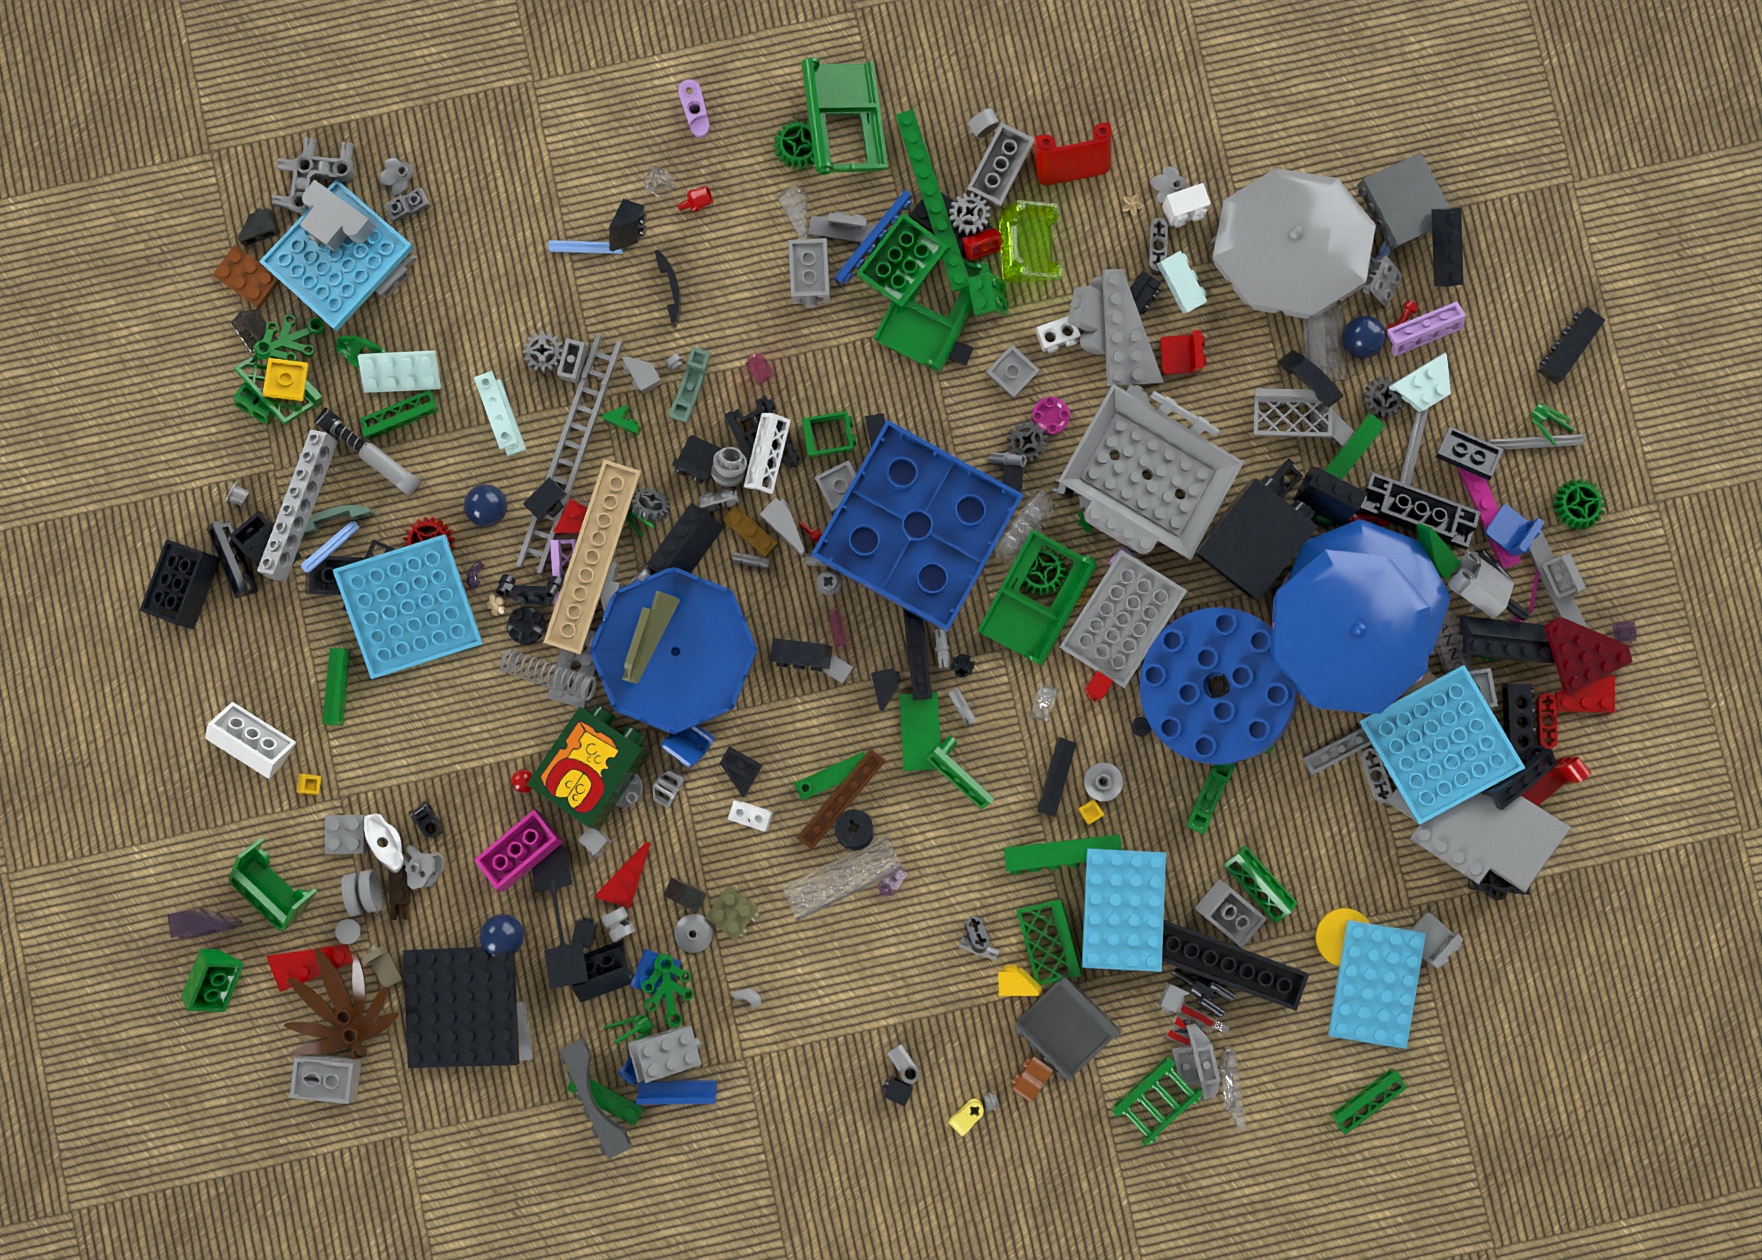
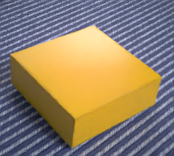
M1095 799L1078 808L1087 825L1104 816Z

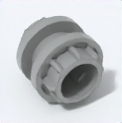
M722 448L713 458L711 470L713 479L722 487L730 488L737 486L743 481L745 476L746 457L736 448Z

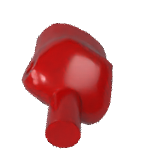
M705 185L688 191L687 200L677 204L680 211L690 207L692 211L698 212L706 206L713 204L714 201L710 189Z

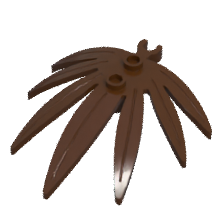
M315 948V956L324 986L337 1013L335 1014L330 1005L309 986L292 977L287 978V982L300 998L320 1017L333 1025L332 1029L313 1022L285 1023L284 1027L298 1033L313 1037L329 1038V1040H319L305 1044L293 1050L291 1054H321L351 1045L350 1055L352 1059L358 1058L357 1050H360L364 1056L367 1054V1049L361 1044V1040L371 1038L383 1032L399 1015L398 1012H392L382 1016L373 1023L385 1004L388 987L385 986L372 1001L366 1016H363L366 1001V982L359 955L357 953L353 954V1007L347 987L338 970L319 948Z

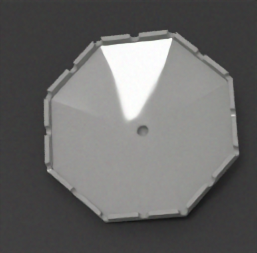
M1275 168L1223 201L1212 258L1214 265L1227 282L1231 281L1233 290L1246 306L1248 304L1253 307L1252 310L1270 313L1283 311L1284 315L1308 319L1310 316H1319L1333 307L1338 300L1342 301L1360 290L1366 283L1376 225L1338 178Z

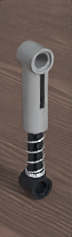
M325 407L313 422L327 433H333L335 436L338 435L341 441L347 442V446H352L354 451L359 452V457L410 497L422 481L405 470L373 443L367 444V442L360 439L361 437H357L354 431L351 432L347 429V426H343L340 417Z

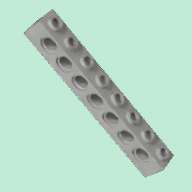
M310 429L257 570L270 579L286 582L338 444V441L326 432Z

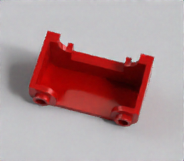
M1110 121L1097 124L1094 127L1093 140L1056 147V142L1052 136L1048 134L1035 136L1031 153L1038 182L1044 186L1106 174L1111 167L1112 130Z

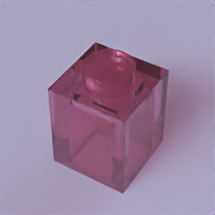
M755 353L747 358L746 367L758 385L775 376L762 353L758 355Z

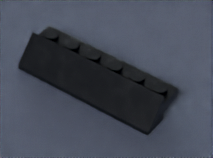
M1371 472L1363 491L1367 492V495L1358 511L1417 533V525L1421 523L1432 527L1444 543L1463 550L1469 548L1473 531L1477 527L1480 511Z
M1460 616L1459 635H1463L1462 654L1555 664L1543 624Z

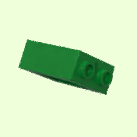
M847 411L802 418L809 459L853 452V446H857L855 434L851 435L850 427H854L852 416H848ZM844 420L848 446L815 451L811 425Z

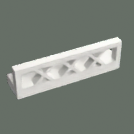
M774 413L761 414L744 483L745 488L757 489L773 494L791 420ZM777 421L783 422L780 432L776 428ZM776 439L778 447L776 450H773L772 442ZM772 458L774 462L773 467L771 469H769L767 465L768 459ZM766 476L769 480L768 488L762 486L763 478Z

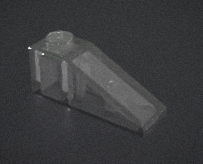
M796 184L777 194V198L799 239L803 240L808 239L806 205L808 197L804 189H799Z

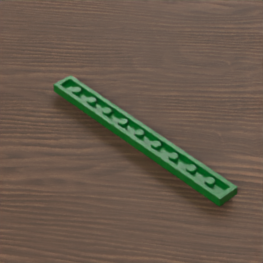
M914 109L895 114L933 234L948 246V249L941 258L952 292L969 288L967 279L969 277Z

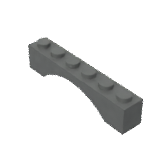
M585 1037L562 1047L559 1054L563 1064L567 1065L569 1069L567 1072L568 1077L577 1087L575 1090L576 1095L585 1105L583 1108L587 1119L590 1118L593 1126H591L595 1137H599L601 1141V1152L610 1159L629 1150L632 1147V1143L625 1127L610 1119L600 1109L593 1096L589 1079L592 1053Z

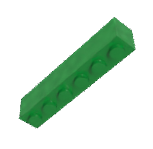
M1120 835L1003 847L1005 869L1013 875L1021 874L1022 870L1030 869V872H1039L1042 867H1049V870L1061 869L1060 865H1068V868L1080 867V863L1086 862L1087 848L1122 850Z

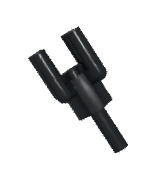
M1175 968L1172 972L1174 976L1191 986L1189 993L1198 998L1197 1004L1217 1018L1222 1017L1225 1010L1211 1002L1216 994L1228 1002L1232 1001L1236 996L1235 993L1217 981L1212 980L1208 982L1200 976L1194 980L1178 968Z

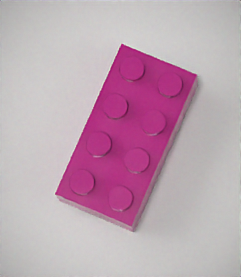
M533 810L475 858L474 861L494 888L505 892L564 841L544 815L537 810Z

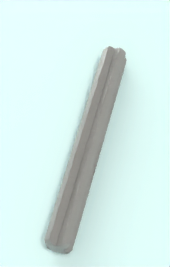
M1428 408L1421 412L1416 411L1399 481L1407 485L1411 484Z
M1584 435L1551 436L1556 442L1555 446L1552 445L1546 436L1492 439L1489 443L1504 450L1576 446L1584 444Z

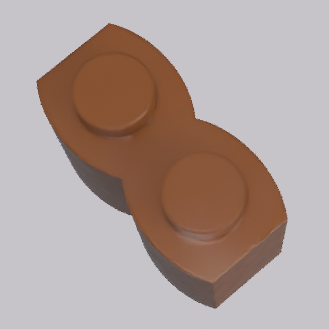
M1034 1055L1024 1060L1022 1064L1023 1070L1020 1074L1016 1073L1010 1082L1012 1083L1011 1088L1031 1103L1053 1072L1050 1066Z

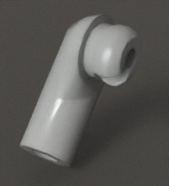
M750 988L733 992L735 1002L746 999L751 1003L752 1007L756 1008L761 1005L760 995Z

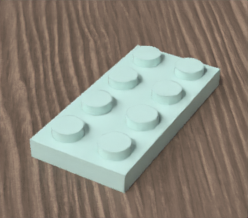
M436 351L358 355L364 393L441 388Z

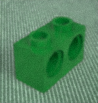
M245 382L233 396L236 408L262 423L269 425L274 419L275 415ZM267 397L270 402L278 403V401L274 400L273 398Z

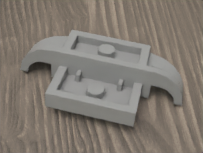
M1196 1023L1187 1025L1190 1044L1171 1049L1176 1072L1189 1086L1199 1084L1202 1089L1203 1100H1208L1216 1096L1221 1082L1213 1046Z

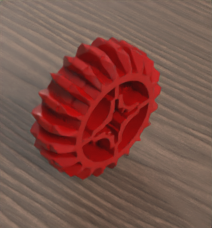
M424 517L423 523L417 519V526L412 523L410 524L412 531L405 530L409 537H403V540L408 541L403 547L415 544L417 536L420 542L426 540L425 538L431 539L446 534L450 548L455 549V545L450 544V542L455 541V538L449 537L453 534V531L448 530L449 525H443V521L440 519L436 522L434 517H431L430 521L427 517ZM427 528L438 529L435 533L432 532L429 535L422 532Z

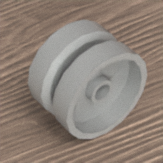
M373 869L361 871L360 875L357 873L343 875L341 884L345 908L351 917L361 915L365 910L368 913L381 910V885Z

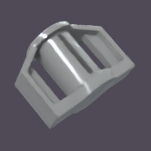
M672 769L660 774L652 787L653 800L669 809L686 777ZM668 775L679 782L675 785L663 778V776ZM656 789L670 797L669 800L659 796L656 793Z

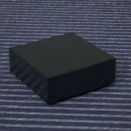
M956 341L949 360L967 366L974 347Z

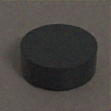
M1138 717L1133 720L1131 730L1136 736H1145L1150 732L1151 726L1146 718Z

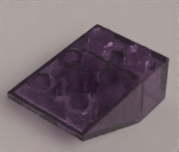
M203 908L167 914L171 938L179 937V940L234 929L236 924L243 923L241 919Z

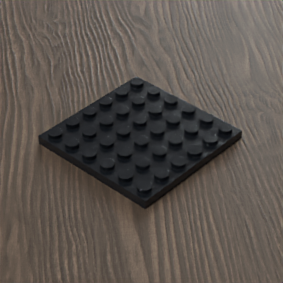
M482 946L403 950L408 1068L507 1066L520 1064L515 952L512 950L508 953L503 951L492 956Z

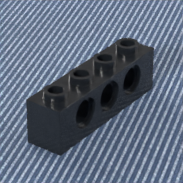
M1532 683L1502 684L1504 733L1520 757L1534 746V738L1536 736V729L1533 726L1535 709L1532 707L1534 689L1532 688ZM1518 698H1520L1523 703L1521 708L1517 707L1516 701ZM1519 717L1523 720V726L1521 728L1517 725V719ZM1519 737H1522L1524 740L1522 747L1517 742Z

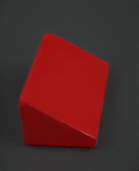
M995 228L963 238L967 260L971 261L1000 251L1002 234Z

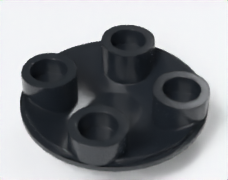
M532 607L514 609L507 622L509 636L515 642L523 645L538 641L545 630L544 617L538 610Z

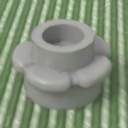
M676 353L665 361L668 365L667 368H672L673 370L679 368L683 364L681 362L683 357Z
M988 1092V1095L983 1096L985 1106L988 1111H996V1107L999 1106L995 1094L991 1095Z

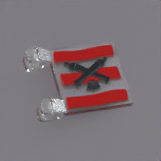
M1183 1002L1180 1010L1174 1016L1165 1037L1181 1046L1190 1044L1187 1025L1196 1023L1208 1038L1214 1028L1227 1034L1229 1027Z

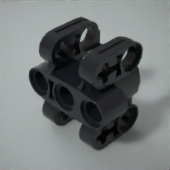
M1491 870L1486 874V880H1482L1480 884L1468 879V889L1486 891L1488 897L1494 900L1504 899L1507 896V892L1530 895V887L1525 893L1502 877H1496ZM1492 890L1501 891V894L1495 897Z

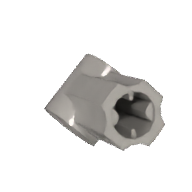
M902 1044L887 1053L906 1083H914L918 1080L920 1070ZM912 1068L915 1070L916 1076L908 1078L905 1071Z

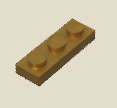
M736 506L722 519L765 558L778 544Z

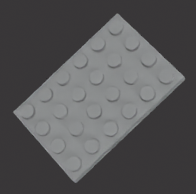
M1121 549L1059 648L1125 688L1187 590Z

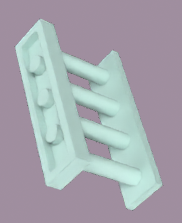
M493 371L474 377L500 450L505 448L509 457L526 451L527 449L501 379L496 380Z

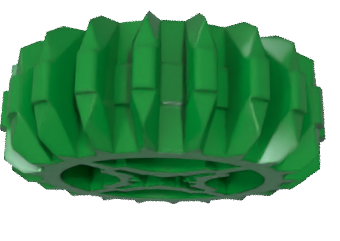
M796 119L795 124H792V121L789 120V126L787 127L783 124V131L777 130L778 136L774 137L776 142L773 144L774 149H776L775 155L780 156V162L785 161V167L791 164L792 170H795L796 166H799V170H802L803 165L809 169L810 162L815 165L812 144L810 141L805 140L804 137L805 133L811 137L809 124L806 125L805 119L802 123H799V119ZM797 133L796 136L789 137L791 134ZM801 139L802 145H800V147H798L797 149L796 144L800 142ZM784 145L793 150V156L785 151ZM802 153H809L803 157H800Z
M1582 478L1577 479V481L1572 479L1569 483H1563V487L1557 489L1559 494H1554L1553 496L1557 500L1552 502V505L1557 506L1553 512L1559 513L1556 519L1562 518L1561 525L1568 523L1569 529L1575 527V530H1581V528L1585 530L1589 526H1595V521H1600V515L1605 513L1601 508L1607 505L1601 501L1605 499V496L1600 497L1599 495L1602 490H1596L1597 484L1594 483L1590 486V480L1583 482ZM1580 491L1586 493L1589 496V498H1586ZM1571 492L1570 503L1566 505L1567 496ZM1578 502H1580V503H1584V502H1585V503H1586V504H1583V505H1581V506H1579V507H1578V505H1577V506H1572V505H1574V504H1577ZM1592 504L1591 512L1589 516H1587L1588 506ZM1569 511H1573L1576 517L1571 515Z
M1043 546L1041 547L1034 560V568L1028 571L1021 586L1024 583L1027 584L1024 589L1025 591L1029 587L1033 588L1031 591L1033 595L1036 589L1039 596L1043 594L1044 589L1047 595L1050 594L1049 588L1056 591L1057 588L1054 584L1061 586L1062 582L1058 579H1065L1066 577L1060 574V572L1067 571V568L1061 567V565L1066 563L1065 560H1058L1062 557V554L1055 556L1056 551L1052 550L1050 552V548L1047 546L1045 550H1043ZM1039 555L1049 557L1053 563H1044ZM1038 564L1041 568H1046V570L1043 571V575L1040 572L1035 571L1038 568ZM1056 568L1054 579L1048 583L1047 572ZM1037 576L1042 585L1031 582L1028 577Z

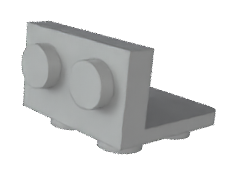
M1428 912L1411 929L1426 933L1422 958L1435 968L1443 967L1449 960L1448 956L1452 952L1455 953L1462 945L1461 942L1464 940L1460 935L1451 932L1435 916Z

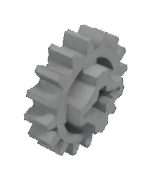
M964 193L962 199L959 196L956 197L957 203H951L954 209H949V214L952 215L950 216V221H955L953 228L959 227V233L965 230L966 235L969 234V231H972L975 235L976 229L982 232V225H988L986 219H990V214L987 213L990 211V207H985L986 200L980 201L981 195L975 198L974 193H971L970 197H967L966 193ZM960 208V211H961L962 213H961V214L959 215V217H958V216H957V211H958V209ZM980 211H982V218H981V220H979V217H978V214L980 213ZM966 212H968V213H972V212H973V216H971L970 214H969V215H966Z
M541 331L540 336L535 332L533 339L528 337L530 342L529 344H523L527 350H523L522 353L527 355L524 360L529 362L528 366L530 368L534 367L536 372L541 368L542 372L546 373L548 368L552 372L554 365L559 367L558 361L561 360L560 354L563 353V349L560 348L564 345L562 342H558L559 338L557 336L553 337L551 332L546 335L544 331ZM548 341L552 342L555 347L548 346ZM543 349H546L547 352H544V355H541L540 352H543ZM532 357L539 358L540 363L535 362Z

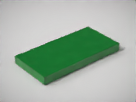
M932 692V699L914 701L912 693L899 694L904 771L937 769L925 757L936 747L940 748L941 746L938 693Z

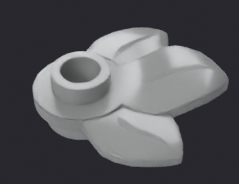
M389 158L384 161L387 169L380 174L379 182L383 185L392 186L393 195L397 196L407 189L408 180L413 177L414 170L407 162H400L397 158Z
M1170 166L1164 167L1163 175H1157L1150 180V185L1159 191L1156 202L1164 203L1167 195L1187 188L1186 179L1179 176L1175 168ZM1175 183H1181L1179 187H1174Z

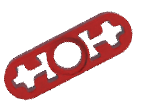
M1543 693L1536 699L1537 743L1539 746L1552 749L1558 743L1557 700L1553 694ZM1546 698L1550 700V704H1547V710H1551V713H1542V710H1546V704H1543L1542 700ZM1546 715L1552 720L1551 725L1548 727L1542 723V719ZM1552 729V732H1543V730ZM1547 733L1548 738L1552 740L1548 743V746L1547 743L1543 741L1544 738H1547Z

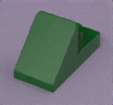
M629 405L604 413L601 417L605 422L639 436L642 430L638 426L637 421L630 418L626 420L630 411Z

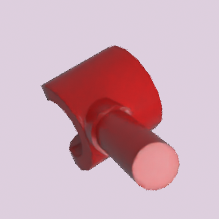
M802 521L799 522L798 525L809 534L814 542L820 540L822 534L818 529L812 532Z

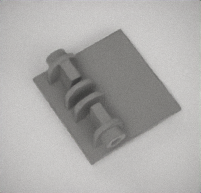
M1385 255L1384 258L1379 257L1375 261L1370 271L1371 274L1368 275V279H1366V283L1362 287L1364 293L1370 294L1372 292L1386 308L1403 274Z
M724 487L721 491L715 493L707 491L702 496H699L700 508L702 507L703 511L707 512L716 510L715 504L720 509L719 503L721 502L723 508H725V501L727 507L734 506L740 502L736 487Z

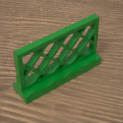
M255 355L234 367L235 372L283 425L291 422L311 408L316 409L321 406L322 396L308 380L306 381L304 400L308 404L304 407L296 406V400L293 401V405L281 403V398H279V403L270 402L267 397L263 396V388H258L255 385V380L265 381V377L256 376L257 369L267 370V365L258 364L260 358ZM245 367L255 368L254 375L245 374L242 369ZM280 408L292 409V414L285 418L280 413Z
M1058 898L1053 901L1016 910L1035 981L1039 985L1058 981L1063 976L1055 971L1060 962L1068 966L1069 973L1066 975L1069 978L1082 976L1083 972L1063 899ZM1051 906L1053 915L1050 920L1040 915L1043 907ZM1029 911L1036 915L1031 925L1023 920L1022 913ZM1037 917L1048 922L1043 932L1033 926ZM1049 924L1055 926L1058 930L1055 939L1045 933ZM1031 929L1041 934L1037 943L1032 942L1028 938V933ZM1042 936L1053 941L1049 950L1038 945ZM1054 943L1063 948L1060 958L1050 952ZM1036 947L1046 953L1042 962L1034 959L1033 952ZM1048 955L1058 960L1054 969L1043 964ZM1041 966L1051 972L1048 979L1040 980L1038 971Z

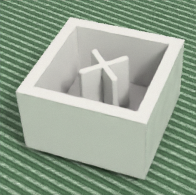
M1201 183L1167 195L1162 209L1168 226H1175L1177 228L1185 225L1187 221L1193 220L1195 222L1203 219L1211 203L1205 186Z

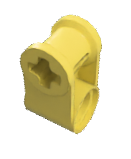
M975 1098L969 1100L949 1119L948 1123L961 1136H964L982 1117L984 1112L982 1102ZM971 1106L974 1108L978 1106V1112H971Z

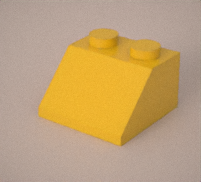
M1016 964L1005 965L998 972L999 996H1039L1042 992V987L1023 968H1017Z

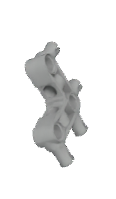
M304 138L303 154H300L299 158L297 157L294 160L278 158L277 162H280L277 163L278 170L294 172L290 196L273 194L272 198L275 200H272V206L285 207L291 211L304 214L309 208L305 204L301 207H298V205L303 201V193L314 180L317 181L322 178L333 181L337 179L339 182L352 181L355 176L354 163L351 160L354 144L341 142V153L338 159L314 156L317 140ZM310 164V167L304 170V166ZM347 168L346 173L341 174L342 169Z

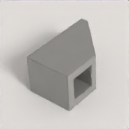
M627 356L623 357L625 364L622 366L627 375L632 374L634 380L631 382L636 391L641 390L642 394H645L663 384L652 363Z

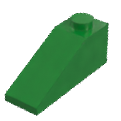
M1418 523L1419 541L1424 546L1440 578L1447 580L1461 562L1432 527Z

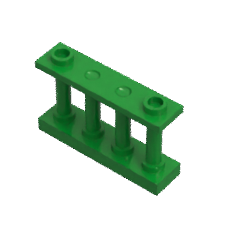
M1169 1054L1112 1106V1112L1117 1117L1121 1114L1126 1115L1144 1134L1142 1137V1144L1144 1146L1148 1143H1154L1162 1130L1191 1104L1195 1105L1202 1098L1201 1095L1203 1093L1199 1086L1193 1091L1174 1071L1173 1066L1175 1062ZM1164 1074L1168 1075L1187 1095L1182 1102L1178 1103L1159 1083V1079ZM1149 1088H1154L1173 1108L1165 1117L1145 1097V1092ZM1135 1101L1140 1102L1159 1122L1151 1130L1131 1110L1130 1105Z

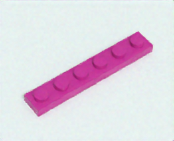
M1457 467L1475 510L1480 511L1479 519L1485 531L1499 510L1486 479ZM1487 536L1496 559L1499 560L1503 569L1521 562L1519 555H1510Z

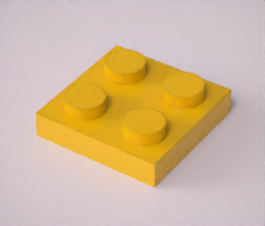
M269 358L263 396L303 401L309 364Z

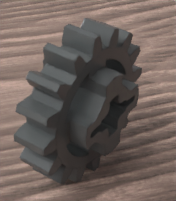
M1382 376L1377 378V381L1372 380L1370 382L1371 385L1366 386L1365 389L1368 392H1365L1363 396L1367 397V399L1363 403L1369 404L1367 411L1372 409L1373 415L1379 413V418H1382L1386 414V417L1389 418L1392 416V413L1396 415L1399 412L1398 409L1401 410L1404 407L1401 404L1405 402L1402 399V395L1396 390L1392 391L1389 388L1390 385L1397 382V379L1390 381V376H1387L1383 380ZM1382 385V387L1380 388V391H1378V390L1374 391V389H1375L1376 387ZM1382 394H1385V398H1388L1386 401L1384 400V397L1381 396ZM1395 403V405L1392 408L1387 409V407H1389V404Z
M1024 420L1022 421V426L1016 423V430L1010 429L1009 431L1012 436H1007V440L1011 441V443L1007 444V447L1013 448L1010 453L1025 455L1026 458H1029L1030 462H1033L1034 456L1039 459V452L1045 453L1042 447L1048 446V443L1044 442L1048 435L1042 434L1045 429L1039 430V423L1033 426L1032 420H1030L1029 425H1026ZM1024 429H1030V431L1026 433L1020 432ZM1036 434L1040 437V444L1035 440ZM1031 436V443H1032V444H1029V443H1028V444L1025 445V447L1023 448V446H1024V440H1023V438L1027 439L1028 437ZM1015 438H1016V440H1018L1019 443H1020V446H1019L1018 449H1017L1016 446H1015V442H1014ZM1030 449H1032V450L1035 451V452L1029 453V454H1026V453H1025L1026 450H1030Z
M640 487L638 491L635 490L630 508H633L632 513H638V518L644 517L645 521L651 519L653 523H655L656 519L661 522L663 518L666 519L669 515L671 501H667L668 496H662V491L657 492L655 488L649 490L648 487H645V490Z

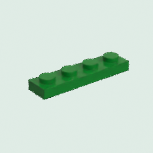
M589 1078L590 1087L598 1106L635 1126L645 1107L636 1105V1102ZM570 1081L566 1090L576 1095L575 1090L577 1087L574 1082Z

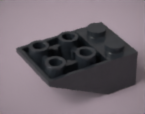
M257 511L229 536L241 551L259 567L275 524L267 514ZM298 551L293 564L302 557Z

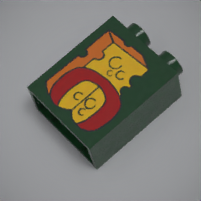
M598 704L594 706L592 711L579 706L527 785L588 828L599 830L651 752L642 746L647 738L645 735L629 725L625 727L623 732L610 725L616 716Z

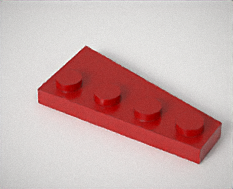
M348 944L319 948L330 959L336 969L353 963V957ZM314 949L266 956L280 992L292 988L287 982L289 977L304 983L321 976Z

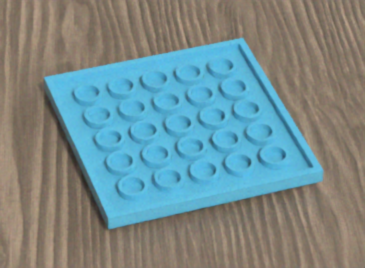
M336 179L327 189L367 217L376 226L370 236L362 243H355L347 236L336 251H332L322 243L318 245L310 239L312 235L300 225L311 211L308 209L259 262L334 330L338 331L414 249V246Z
M446 534L333 569L371 679L483 644Z
M1465 665L1392 703L1381 714H1372L1359 721L1419 825L1525 769Z

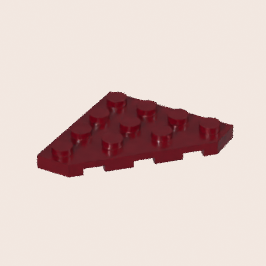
M1558 617L1544 625L1565 694L1570 695L1633 662L1627 644L1573 621Z

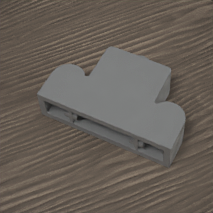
M316 180L310 184L302 195L304 204L311 211L300 225L312 235L310 239L318 245L322 243L332 251H336L347 236L355 243H362L376 228L367 217Z
M1102 276L1095 277L1091 282V286L1074 288L1068 317L1070 325L1085 331L1080 337L1081 347L1095 355L1106 354Z

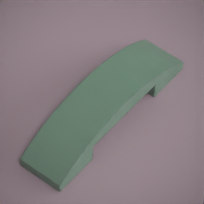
M692 347L687 361V368L677 397L672 404L669 418L685 423L688 422L704 380L711 352Z
M346 505L321 511L310 517L303 537L320 532L318 524L351 514L352 518L358 520L374 515V510L363 506Z

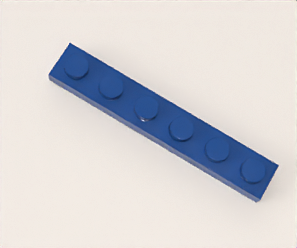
M906 189L835 276V282L842 287L844 283L847 284L852 279L854 270L861 268L865 262L864 258L866 255L872 254L877 247L875 244L879 239L882 240L885 237L890 225H894L900 217L899 214L910 207L912 203L911 193Z

